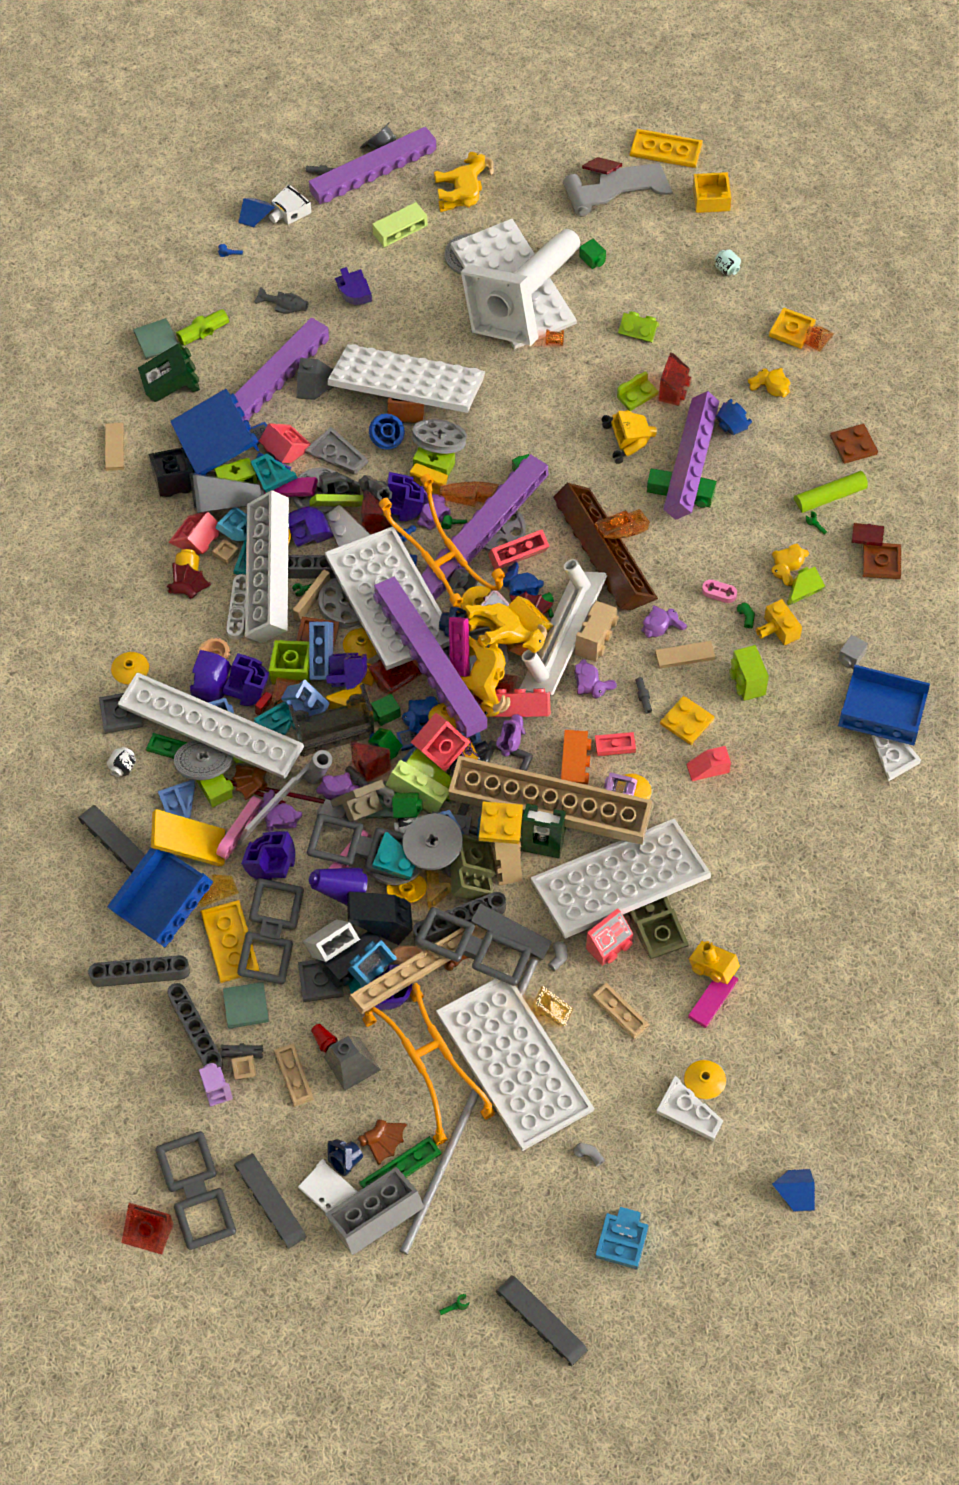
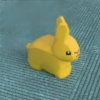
M764 368L758 372L757 376L748 379L751 391H755L761 385H765L768 393L775 397L784 398L790 393L788 387L790 381L785 377L783 368L771 371Z
M793 544L786 549L774 551L772 557L775 566L771 568V572L775 577L782 579L786 586H792L794 579L790 575V571L798 570L802 566L805 557L809 555L808 550L802 549L798 544Z

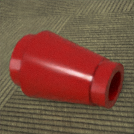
M316 1024L311 1029L321 1052L326 1053L332 1044L338 1042L337 1037L321 1024Z

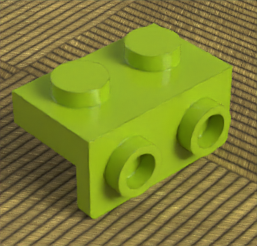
M629 311V314H623L618 334L652 343L659 323L654 317L646 316V318L639 317V313Z

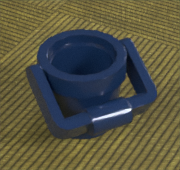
M452 606L449 612H442L439 621V631L445 632V636L449 637V618H466V610Z
M339 1139L328 1141V1162L331 1163L340 1175L346 1176L363 1158L362 1151L352 1141L348 1143Z

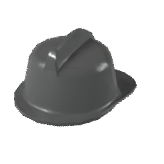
M390 122L359 149L364 148L366 145L378 149L395 141L397 138L388 127Z

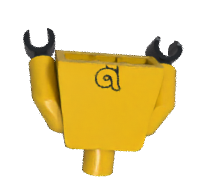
M629 410L618 411L612 415L613 417L604 415L601 419L604 422L602 423L604 429L613 427L619 448L624 450L622 452L618 450L613 452V458L620 457L615 460L616 464L622 463L624 456L628 457L645 447L650 437H655L657 434L656 427L648 426L644 415L635 414Z

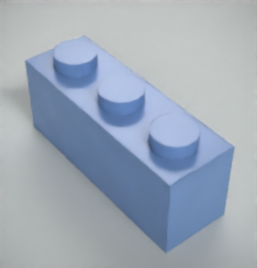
M309 622L310 680H326V676L330 673L329 656L333 654V623Z

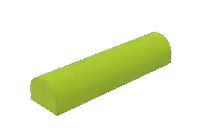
M858 471L794 496V501L803 513L867 489L868 481L864 472Z

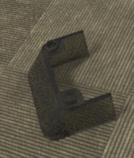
M364 684L360 685L361 694L351 695L346 701V706L309 716V713L303 710L294 712L292 704L288 705L295 740L304 745L300 753L301 756L315 754L319 750H329L364 740L374 733L373 709Z

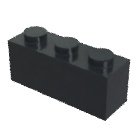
M367 931L359 937V941L323 963L324 974L337 988L343 985L347 986L353 981L354 976L347 970L351 966L349 962L358 954L361 957L366 952L364 948L370 942L376 943L381 939L378 935ZM374 951L358 968L364 974L372 964L381 959L380 955Z

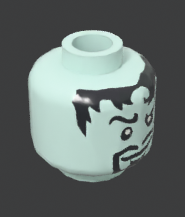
M722 250L716 255L715 266L725 276L735 275L740 270L741 259L732 250Z

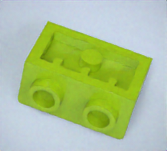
M646 371L637 374L633 379L622 383L617 388V398L629 411L659 394V391L648 380V373Z

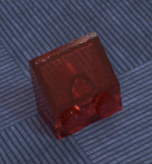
M671 352L660 379L659 401L679 406L681 400L685 401L687 394L685 388L690 387L692 377L689 376L690 368Z

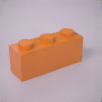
M565 730L561 779L584 785L589 784V773H585L586 767H590V756H587V750H591V739H588V731Z

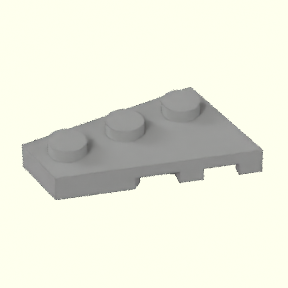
M332 427L305 449V453L353 474H356L368 463L367 458Z

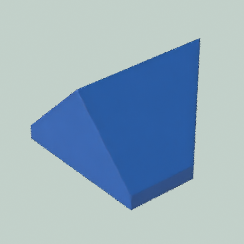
M252 197L244 198L238 223L255 227L275 207L263 200Z
M810 1169L788 1170L772 1183L793 1212L815 1211V1182Z

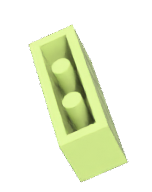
M415 202L373 223V235L383 247H386L428 226L427 214Z
M402 760L398 762L386 783L387 787L397 793H419V799H422L423 809L431 814L432 811L439 812L449 795L448 788Z

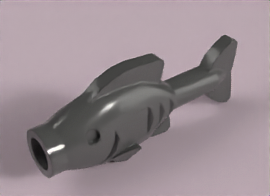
M262 287L259 288L258 295L254 301L256 304L264 301L273 302L276 304L275 311L283 314L307 311L309 305L308 301L292 292L284 294L279 291L278 295L274 296L266 294Z

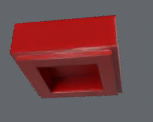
M265 692L255 704V714H263L271 704L272 695Z

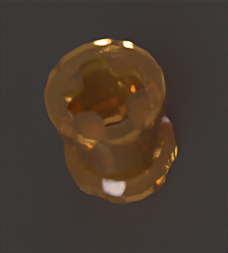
M546 329V345L560 344V346H563L564 330L558 332Z

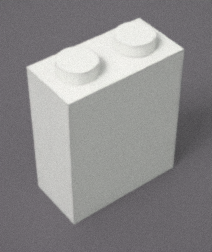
M336 919L303 940V943L314 959L327 962L360 939L350 922Z

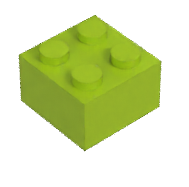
M275 640L269 666L272 685H296L304 679L310 684L309 642Z
M756 645L734 650L729 673L731 679H735L737 683V694L739 696L742 695L744 701L766 695L769 675Z

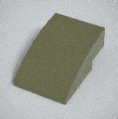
M462 834L463 845L461 852L451 863L452 894L475 900L494 892L491 878L496 873L490 843Z
M667 896L628 912L636 933L650 959L689 946L675 910L671 908Z

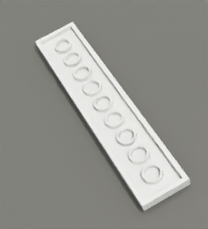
M136 673L118 702V706L122 709L283 779H286L304 748L303 743L140 673Z

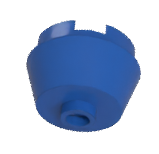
M729 399L727 402H723L716 418L722 430L735 435L747 430L752 420L750 418L747 420V412L737 402L733 404V400Z
M392 414L378 415L369 426L371 441L381 449H394L404 439V426L401 420Z

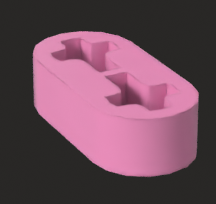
M706 580L703 583L702 593L704 596L725 603H732L736 600L737 589L734 586L715 580ZM712 586L713 589L711 591H708V588ZM728 591L731 592V594H730L729 597L726 596V594L728 593Z

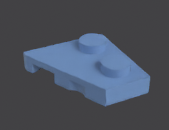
M193 779L158 791L165 812L190 819L195 791V781Z

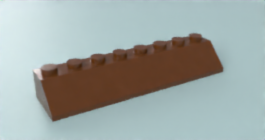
M567 482L553 497L557 503L556 506L562 511L565 521L573 529L574 536L581 542V547L587 552L592 565L596 567L598 572L606 573L605 583L607 590L615 598L616 605L620 609L631 611L657 600L658 597L591 489Z

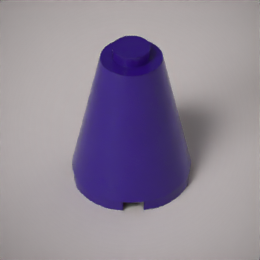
M362 868L315 869L309 876V884L312 889L347 906V893L349 891L366 893L367 875L362 872Z

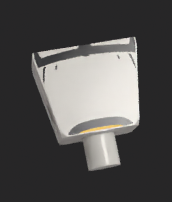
M287 185L272 200L271 203L275 208L269 214V219L273 223L282 219L289 225L312 213L311 202L291 185Z

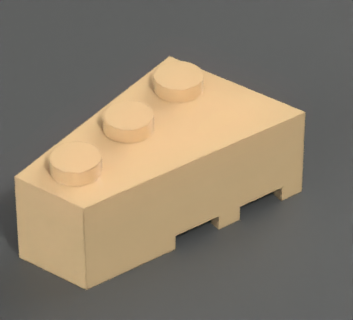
M595 601L588 613L587 622L584 621L582 624V633L578 632L576 634L575 655L595 662L599 656H603L606 648L604 646L605 641H610L612 636L611 628L612 626L616 627L619 620L616 607Z
M490 842L499 886L523 881L520 860L521 842L519 844Z

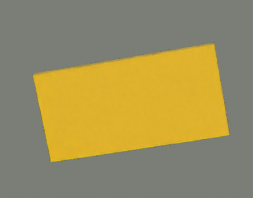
M637 129L630 150V156L696 168L703 140Z
M157 809L152 812L151 848L215 866H223L225 864V859L216 854L220 842L225 837V829Z
M237 900L201 910L220 983L241 978L242 976L237 974L248 928L240 901ZM251 944L246 969L260 972Z

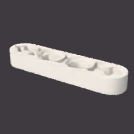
M239 574L233 580L227 621V635L233 640L242 638L245 631V574ZM241 581L245 582L243 583V590H240L239 583ZM242 596L245 598V600L240 603L235 601L236 597ZM241 612L243 615L240 618H234L233 614ZM235 624H237L238 631L233 633Z

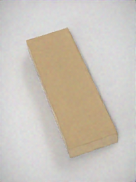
M123 423L105 424L106 471L124 470Z
M323 570L293 608L295 620L300 622L302 616L306 615L319 598L320 590L330 581V572Z
M711 641L655 650L659 669L715 660Z
M607 983L591 995V998L633 1039L649 1027V1023Z
M294 1043L275 1049L274 1053L293 1106L295 1107L314 1100Z

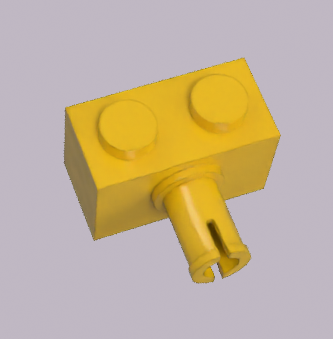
M782 599L766 606L764 619L767 621V624L756 628V633L760 639L775 632L785 646L801 637L802 626Z
M701 941L689 958L692 970L696 974L708 976L717 983L728 984L740 967L736 954L716 947L709 941Z

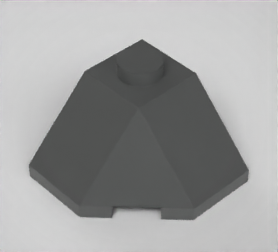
M300 358L297 398L315 400L327 390L333 389L334 386L328 385V378L333 369L319 359Z
M333 472L319 475V486L322 494L360 495L359 482L343 474Z

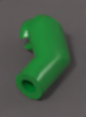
M742 602V604L737 605V612L745 615L744 627L752 629L755 612L748 603Z

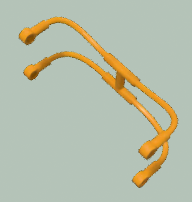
M424 474L420 481L424 485L425 492H427L434 523L444 540V544L450 551L434 561L428 551H425L417 541L393 521L390 516L392 503L389 499L383 498L379 502V506L383 510V514L388 522L421 552L429 567L438 579L443 582L453 607L461 608L463 599L458 593H453L445 578V574L439 568V566L453 558L485 587L494 591L501 589L505 574L500 568L494 570L491 574L496 586L489 584L468 566V562L457 547L445 535L433 503L431 484L434 480L430 474Z
M414 982L409 996L413 1002H418L419 1009L428 1027L427 1030L434 1041L415 1050L410 1040L405 1037L399 1027L376 1007L364 1012L365 1016L362 1020L366 1027L373 1025L377 1022L373 1015L374 1012L385 1020L402 1040L403 1047L419 1073L424 1077L429 1089L437 1127L433 1140L439 1146L448 1139L442 1128L435 1090L420 1057L439 1048L444 1058L449 1061L455 1071L484 1101V1108L480 1112L483 1118L487 1120L494 1116L495 1112L484 1092L462 1071L452 1058L446 1043L427 1015L422 1001L424 995L420 990V986L417 982Z

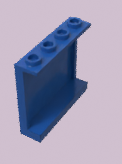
M227 389L222 390L170 421L196 474L207 475L206 473L251 447L259 451L257 446L259 441L254 433L251 434L250 430L252 427L247 419L244 420V411L240 406L237 407L236 403H238L235 394H230Z
M855 665L838 726L914 746L930 683Z
M150 848L107 907L166 948L168 943L173 940L179 928L184 925L190 913L197 907L198 902L208 892L213 881L204 873H200L173 854Z

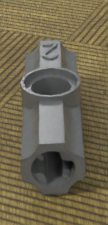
M364 475L359 479L360 488L365 496L373 497L379 502L383 498H392V492L386 486L385 481H378L369 475Z

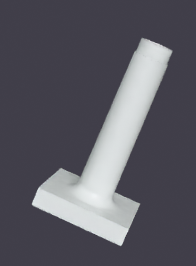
M570 229L562 230L514 273L468 264L461 271L472 333L531 346L538 339L531 295L579 249L580 239L578 235Z

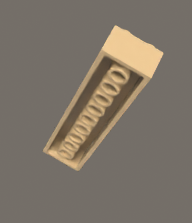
M458 756L448 791L450 800L482 807L483 801L523 805L522 817L526 803L537 805L538 811L553 814L554 809L566 811L565 827L643 845L652 810V800L463 756Z

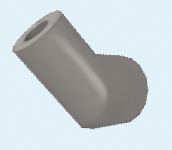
M386 786L377 790L376 793L383 796L384 805L389 808L393 807L392 798L395 794L394 790Z
M559 941L553 944L556 957L548 963V966L553 971H556L568 958L566 944Z
M579 1143L574 1148V1154L578 1158L587 1155L596 1166L605 1162V1159L593 1145Z

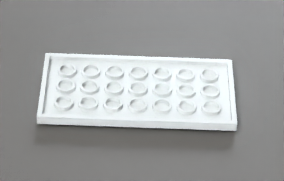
M513 219L451 243V249L463 268L470 264L514 273L535 254ZM549 277L531 295L538 339L577 324L575 316ZM509 341L514 349L525 345Z
M348 344L328 378V385L468 413L484 379L485 371Z
M394 527L325 552L329 565L386 670L413 660L407 645L404 646L402 644L398 631L395 632L393 630L389 617L386 618L384 616L382 606L377 604L373 598L375 593L374 585L395 576L440 647L445 648L449 646V637L445 636V632L439 631V621L442 612Z
M671 819L647 829L643 845L620 840L531 877V883L566 939L596 926L617 908L623 915L711 878V872L676 820Z
M494 979L436 1010L439 1020L521 1151L526 1150L594 1111L593 1105L516 986Z

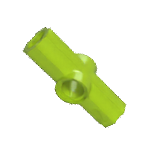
M220 309L207 317L198 316L192 321L191 325L176 332V336L179 342L185 346L199 338L205 339L204 337L212 335L214 330L228 324L229 318L224 309Z

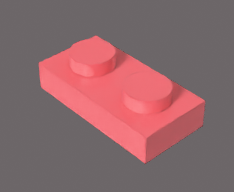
M634 732L595 735L597 756L636 753Z

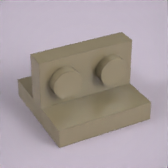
M380 780L330 801L333 808L343 805L349 822L383 810L376 791L384 788L385 785L383 780Z

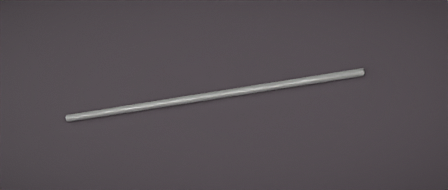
M535 959L530 960L518 986L522 997L538 964V961ZM476 1080L475 1084L482 1089L478 1080ZM473 1089L422 1200L424 1208L417 1212L400 1249L402 1253L405 1252L407 1255L476 1103L479 1095Z

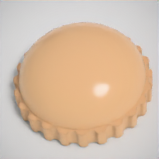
M211 638L204 641L198 650V654L200 650L218 654L226 660L230 655L227 642L220 638Z
M409 945L395 947L391 951L397 957L393 963L395 965L402 964L422 952L423 949Z

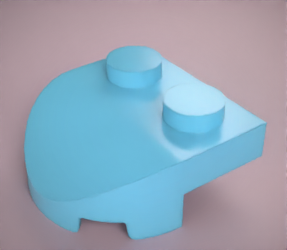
M233 507L217 523L215 528L234 541L247 540V514L239 508Z

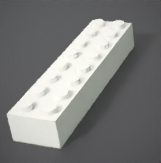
M272 490L247 504L245 637L259 643H265L286 632L288 627L289 498Z

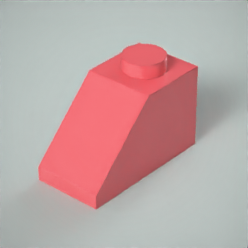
M726 746L704 751L686 765L691 780L696 781L730 773L731 761Z

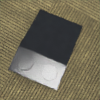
M183 447L148 454L160 497H171L174 494H186L192 491L189 473H193V469Z
M351 891L347 893L348 922L397 945H400L412 932L411 903L406 899L391 894Z

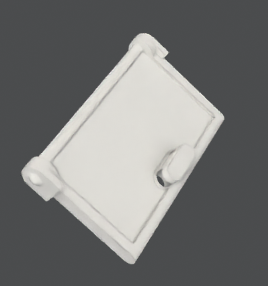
M324 1159L319 1161L316 1168L298 1186L325 1213L358 1192L326 1164Z

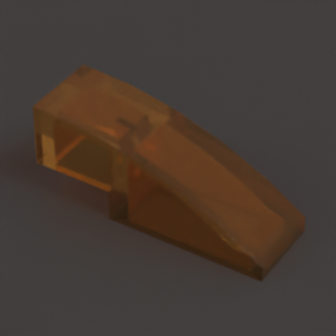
M476 481L459 482L440 486L439 492L446 501L475 507L477 501L485 503L489 497H492L496 493L499 484Z
M640 509L630 513L625 510L595 522V526L604 538L620 539L638 535L648 530L650 521Z

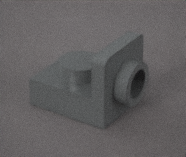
M465 568L456 569L449 581L452 589L463 588L466 591L478 584V581Z

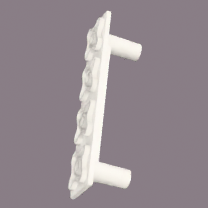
M575 559L568 560L564 564V570L570 581L551 619V623L554 626L547 633L544 645L536 653L526 650L522 654V660L528 671L520 688L526 689V692H533L534 688H545V692H550V695L554 694L575 648L576 634L578 632L582 633V624L584 621L587 622L588 613L597 600L607 578L606 573L584 572Z

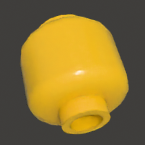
M182 549L181 552L176 554L175 563L178 565L189 564L194 570L198 571L200 558L195 554L194 550Z

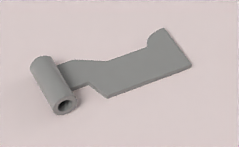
M660 163L618 168L608 175L600 173L599 184L582 186L580 178L576 174L568 175L563 180V185L577 216H586L591 211L592 205L606 204L622 192L651 189L653 192L661 195L673 194Z
M325 750L317 751L295 778L292 777L245 827L237 844L241 845L267 814L302 779H305L310 784L320 783L332 764L331 754Z

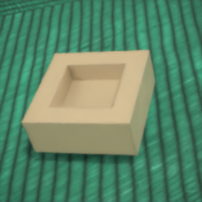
M224 539L212 552L213 556L228 565L239 553V548Z
M253 1055L231 1059L235 1079L256 1076Z

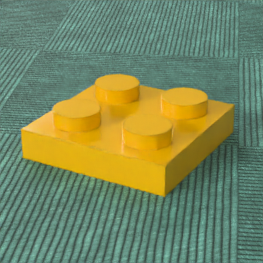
M783 307L769 332V337L802 349L816 323V319Z
M683 695L660 721V725L692 745L714 720L715 716Z
M483 801L479 841L519 844L523 805Z

